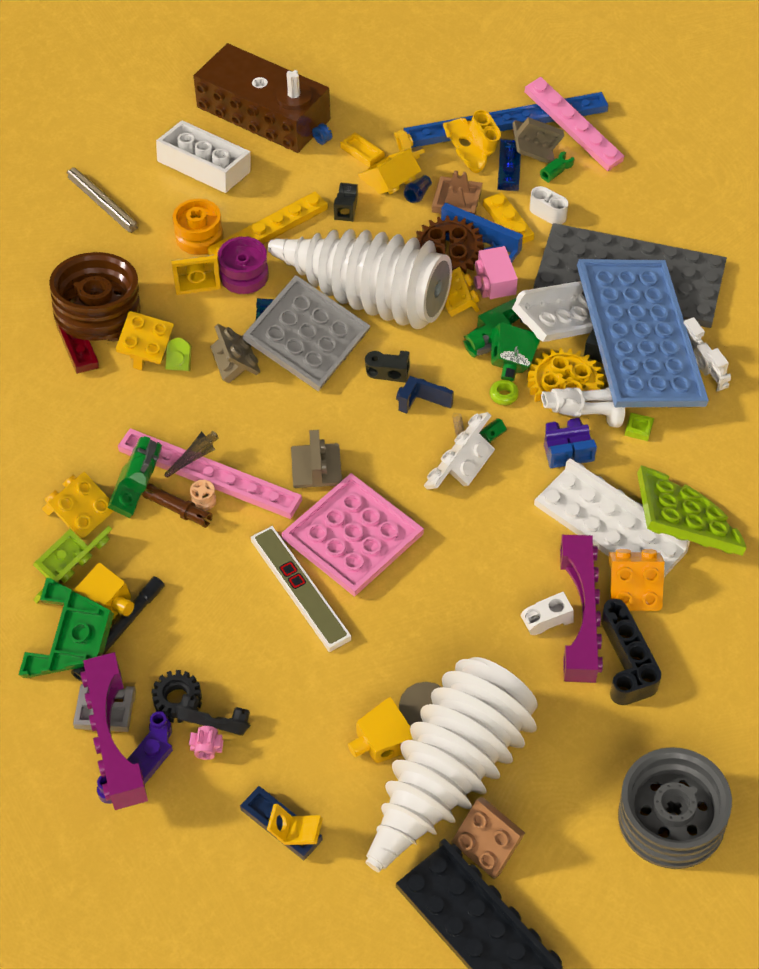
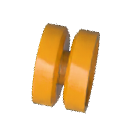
M190 199L179 204L174 210L172 218L177 245L181 250L195 255L208 254V247L223 240L221 213L215 203L207 199Z

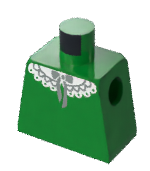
M502 322L492 329L491 364L503 368L502 380L513 382L515 381L516 373H523L530 367L540 342L534 332Z

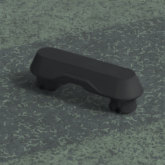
M189 694L182 695L181 704L176 706L178 719L191 723L212 726L216 729L238 735H243L251 726L247 722L250 714L247 709L234 708L232 718L229 719L223 717L212 718L208 713L200 712L196 709L199 699L197 696Z

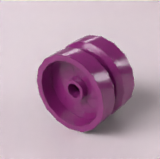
M236 237L222 244L218 250V266L220 268V280L226 289L237 294H249L265 286L269 274L267 250L260 241L251 237Z

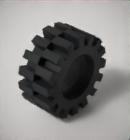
M176 670V675H172V672L169 671L167 672V678L162 674L159 677L160 683L155 681L154 689H152V699L156 712H163L172 723H174V718H177L178 723H181L183 720L178 719L176 706L180 705L181 702L170 703L167 700L168 694L174 690H184L187 694L198 697L197 707L201 708V689L199 682H197L193 675L190 677L189 672L185 671L184 675H182L181 670Z

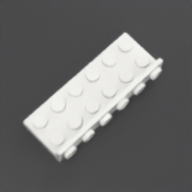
M572 459L566 462L565 470L534 502L536 507L575 534L593 535V545H596L598 550L609 556V552H616L617 549H628L631 552L653 549L660 552L665 562L664 577L688 551L690 541L679 540L674 536L663 533L657 534L647 529L644 509L641 503L635 502L626 496L623 491L614 488L602 477L596 476L587 470L584 465Z

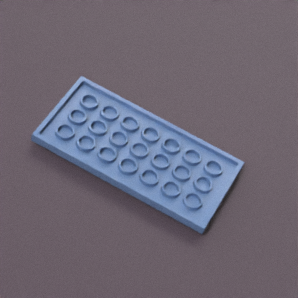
M579 259L577 268L614 407H706L709 400L686 326L683 323L684 319L666 261Z

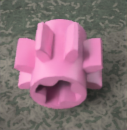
M201 726L198 728L197 733L191 732L189 741L190 751H194V755L199 759H213L215 752L222 753L223 735H219L218 730L212 726Z

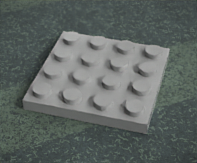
M295 275L244 333L242 339L319 392L369 331L370 325Z

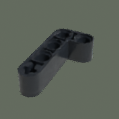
M610 599L604 604L601 624L625 669L613 677L610 697L618 705H628L655 695L658 691L662 674L626 604L620 599ZM635 656V657L640 658L641 660H636V659H634V658H632V657ZM647 678L652 680L653 682H646L643 679ZM619 687H626L628 690H621Z

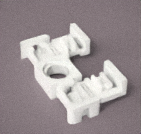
M694 317L685 320L683 323L687 327L698 367L705 376L710 374L718 384L717 392L728 388V381L731 380V375L727 374L729 362L718 348L712 350L706 342L702 341L701 338L704 336L705 331Z

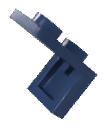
M410 376L405 386L400 387L397 392L396 400L399 401L398 411L407 414L416 397L451 408L454 392L447 387Z

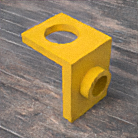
M274 804L267 830L284 845L317 844L323 818L320 815L291 816L279 804ZM279 815L282 817L283 826L280 831L278 830L276 825V820Z

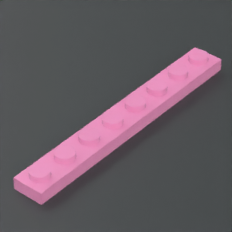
M131 428L118 445L119 452L131 456L138 439L144 436L149 437L150 440L156 443L159 442L162 445L161 453L156 462L157 467L195 482L198 480H208L214 485L215 490L289 519L293 517L302 502V495Z

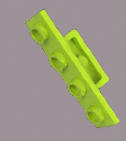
M108 526L89 545L69 529L34 562L33 566L46 578H51L57 583L60 581L66 583L75 574L72 569L78 563L83 566L93 556L90 552L95 547L100 550L110 540L107 535L112 528ZM43 589L34 598L36 603L40 601Z

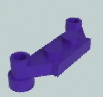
M159 711L151 715L149 734L127 759L132 764L139 763L145 784L173 751L172 745L168 743V738L172 734L171 723L166 718V715ZM100 776L97 780L99 799L103 803L111 804V800L106 801L102 784L107 783L106 776Z

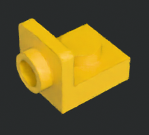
M403 130L394 132L399 151L410 148L415 159L420 158V154L425 153L423 147L411 148L413 140L410 134Z

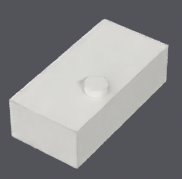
M183 120L156 140L158 162L224 193L228 192L250 173L251 151Z

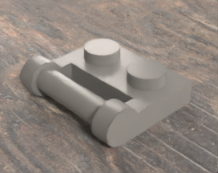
M81 684L73 726L75 729L92 730L89 715L94 713L93 709L88 710L85 693H89V688H84L83 684ZM126 686L125 689L118 691L115 699H123V702L113 703L110 721L111 731H129L132 707L136 695L135 686Z

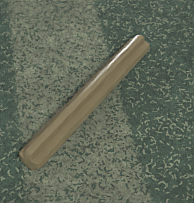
M72 167L71 170L67 171L68 178L129 233L137 230V222L77 168Z

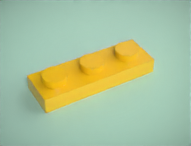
M502 192L483 199L484 208L497 224L522 234V244L534 240V232Z

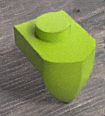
M175 338L168 342L165 369L190 371L192 346L188 341L182 338Z

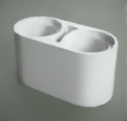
M538 186L531 191L530 211L551 224H563L567 219L568 200L546 187Z

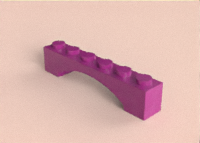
M562 535L560 569L566 570L577 587L582 605V626L571 646L565 645L563 656L564 682L596 683L597 674L602 673L603 658L598 657V649L601 650L602 635L597 634V627H600L601 613L596 611V604H599L600 591L595 589V582H598L599 569L594 567V561H597L598 547L593 545V535Z
M113 652L83 660L85 671L80 672L84 688H89V693H85L88 710L93 709L94 713L89 715L92 731H97L98 737L93 738L96 753L102 754L103 760L98 761L101 777L106 776L107 783L102 784L106 801H112L115 810L147 802L148 797L139 763L132 764L116 747L111 735L112 706L118 691L124 689L116 654Z

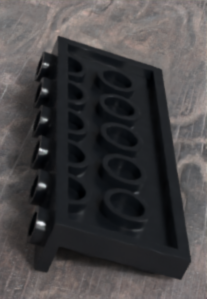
M445 838L439 842V848L396 882V888L468 969H563L560 957L553 950L548 951L543 946L538 933L532 928L528 929L521 922L522 919L517 910L512 906L508 907L501 900L502 897L499 891L493 885L488 886L484 882L479 869L473 864L469 865L462 858L461 850L454 843L449 844Z

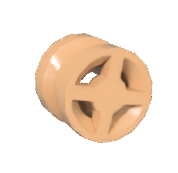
M198 480L192 484L190 495L195 506L205 511L213 508L216 504L214 485L208 480Z

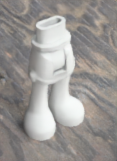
M609 387L590 391H583L580 388L552 389L551 392L543 391L541 394L544 408L552 409L555 413L559 412L560 414L574 417L602 414L606 415V421L610 427L619 428L623 424L625 407H614Z

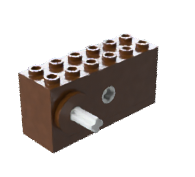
M229 43L221 48L193 75L198 108L296 153H299L313 138V128L318 127L321 123L326 125L331 119L329 87L298 74L297 70L290 71Z

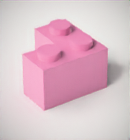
M506 247L480 250L478 260L475 261L477 276H474V283L476 289H480L482 297L494 299L516 295L518 278Z

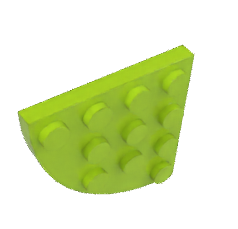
M642 465L640 466L637 475L647 529L657 534L663 533L674 536L679 540L692 541L703 547L710 546L728 554L734 553L743 556L747 548L744 539L737 528L732 529L727 523L728 516L719 507L690 486L685 484L681 487L669 481L668 475Z

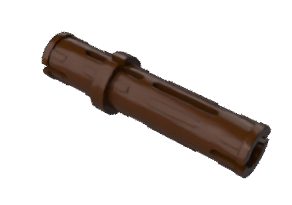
M153 484L147 485L146 489L153 492V494L144 491L143 497L145 499H149L179 514L180 518L184 520L190 519L204 528L209 526L210 523L202 519V517L211 521L212 513L196 507L195 503L189 500L184 501L169 494Z

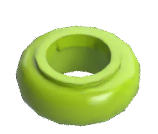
M499 380L493 383L490 388L491 399L499 405H510L517 400L519 395L517 386L509 380ZM505 390L510 394L502 395L499 391Z

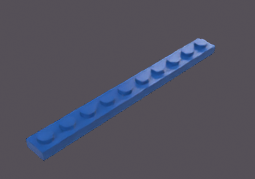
M602 92L565 98L582 116L608 112V103ZM538 104L489 112L500 131L513 129L512 123L515 120L524 123L528 117L543 123L554 122ZM473 115L461 118H465L467 121H471ZM455 119L404 128V131L412 137L413 146L411 148L451 141L450 137L447 138L443 123Z

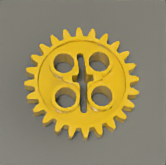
M562 348L559 349V353L550 349L549 356L543 352L541 359L536 357L535 364L530 365L527 387L530 388V395H535V402L541 401L543 391L551 392L552 389L580 388L583 391L600 390L604 387V374H601V367H596V360L589 362L590 355L582 357L580 350L573 354L572 348H569L567 353H564Z

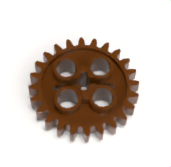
M447 215L444 221L437 217L436 223L429 220V227L422 225V231L416 232V238L419 240L420 247L430 240L435 244L436 253L445 255L446 233H450L452 271L458 267L465 274L467 269L474 271V264L478 260L479 251L484 250L483 237L479 234V228L474 229L473 222L466 224L465 218L459 222L458 216L450 220Z

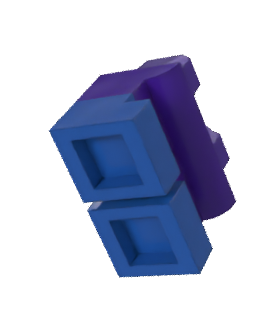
M580 418L570 419L567 421V428L561 429L557 422L546 423L544 448L550 469L566 466V462L569 459L577 463L595 461L596 443L590 437L588 424L583 425Z

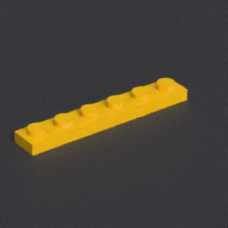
M314 191L208 247V254H216L218 261V250L222 244L236 237H251L264 244L328 210V203Z

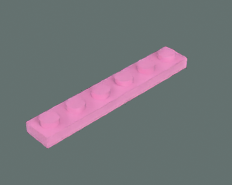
M542 77L525 86L524 92L603 168L609 171L623 162L624 155Z

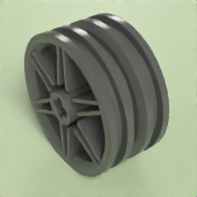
M675 747L651 751L640 757L630 767L624 778L618 809L621 833L629 847L637 855L654 865L670 869H682L698 865L712 856L723 840L732 808L731 790L720 769L708 758L697 752ZM680 782H685V783H687V784L689 785V787L686 786V785H684V784H682V783H680ZM653 784L661 786L657 791H653L650 788ZM704 803L707 806V810L701 811L698 807ZM640 811H642V812H644V813H646V814H648V815H645V816H644V815H642V814L640 813ZM664 829L668 830L667 838L659 836V834L664 832ZM688 832H691V833H694V834H697V835L692 836V835H690Z

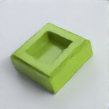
M630 413L625 436L648 441L654 418Z

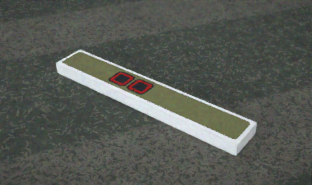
M271 526L251 536V542L328 652L351 641V635L274 527Z

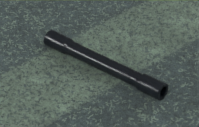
M153 576L133 601L134 609L129 616L121 615L110 627L103 655L147 604L151 603L165 587L159 578ZM85 668L72 669L71 674L82 682L80 672L85 671Z

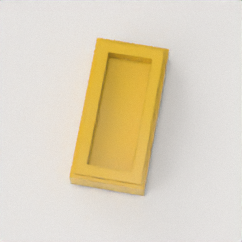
M356 132L340 142L341 149L367 167H371L385 158L384 151Z

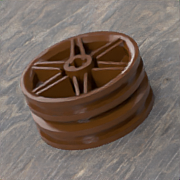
M103 252L75 255L61 262L50 276L49 285L54 320L57 326L59 325L72 337L90 341L107 340L121 335L128 313L130 311L134 312V307H138L140 314L138 275L133 265L122 257Z

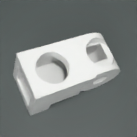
M561 592L526 608L521 613V618L530 634L538 635L562 623L564 626L574 623V610L564 592Z

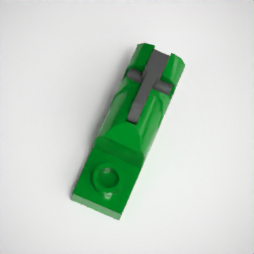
M516 298L478 315L477 328L465 335L464 338L466 340L463 341L466 350L472 357L475 358L491 351L492 329L500 322L512 325V323L520 319L512 310Z
M146 436L138 439L129 461L122 468L107 508L128 518L134 514L140 495L146 490L161 453L162 445L159 442L156 443Z

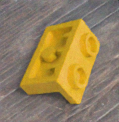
M460 267L452 271L450 290L445 303L451 317L471 306L476 312L480 311L478 302L481 301L476 290L471 287L474 285L470 274H465Z

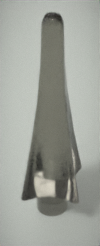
M201 431L185 453L165 472V477H170L193 461L214 451L213 443L219 439L218 435L212 431L205 436Z

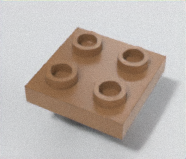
M454 171L452 178L440 176L432 203V212L441 214L442 206L448 203L476 214L482 191V183L468 181L466 172L459 176L458 171Z
M480 797L475 801L451 843H454L461 852L490 877L495 879L501 874L524 837L525 832L486 799Z

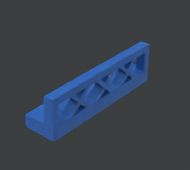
M445 203L442 206V221L445 220L447 215L450 220L458 216L459 222L465 218L466 224L473 222L474 229L479 228V234L482 235L483 242L489 243L492 246L484 248V250L505 246L507 252L511 253L509 255L511 263L522 249V234L451 204ZM446 233V240L450 242V233Z

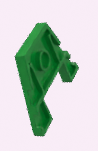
M46 578L40 600L48 604L63 605V610L50 655L24 653L18 674L23 678L84 667L83 660L102 656L114 616L111 610L85 596L83 597L51 578Z

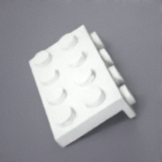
M581 281L523 290L518 294L512 308L521 318L522 322L542 342L588 334L593 329L586 298L582 295L583 287Z

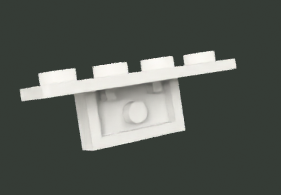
M489 412L477 413L470 418L467 429L455 438V445L442 455L440 465L428 474V481L424 484L426 489L438 488L448 473L463 486H468L495 450L479 434L491 417Z

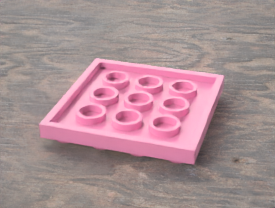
M350 473L282 532V539L355 597L424 534V528Z

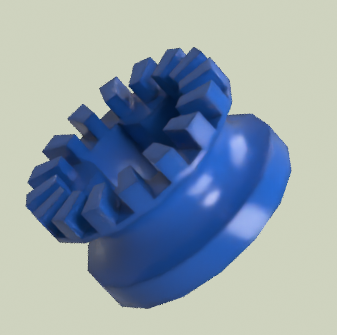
M324 123L319 124L318 127L312 130L314 139L321 145L332 139L331 130H328L329 127Z

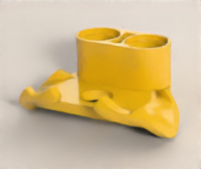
M477 110L474 112L471 121L460 118L443 123L447 138L450 137L456 147V153L472 172L479 173L482 171L487 163V157L496 151L501 138V132L491 115L485 110ZM466 139L470 142V145L462 146L459 140Z

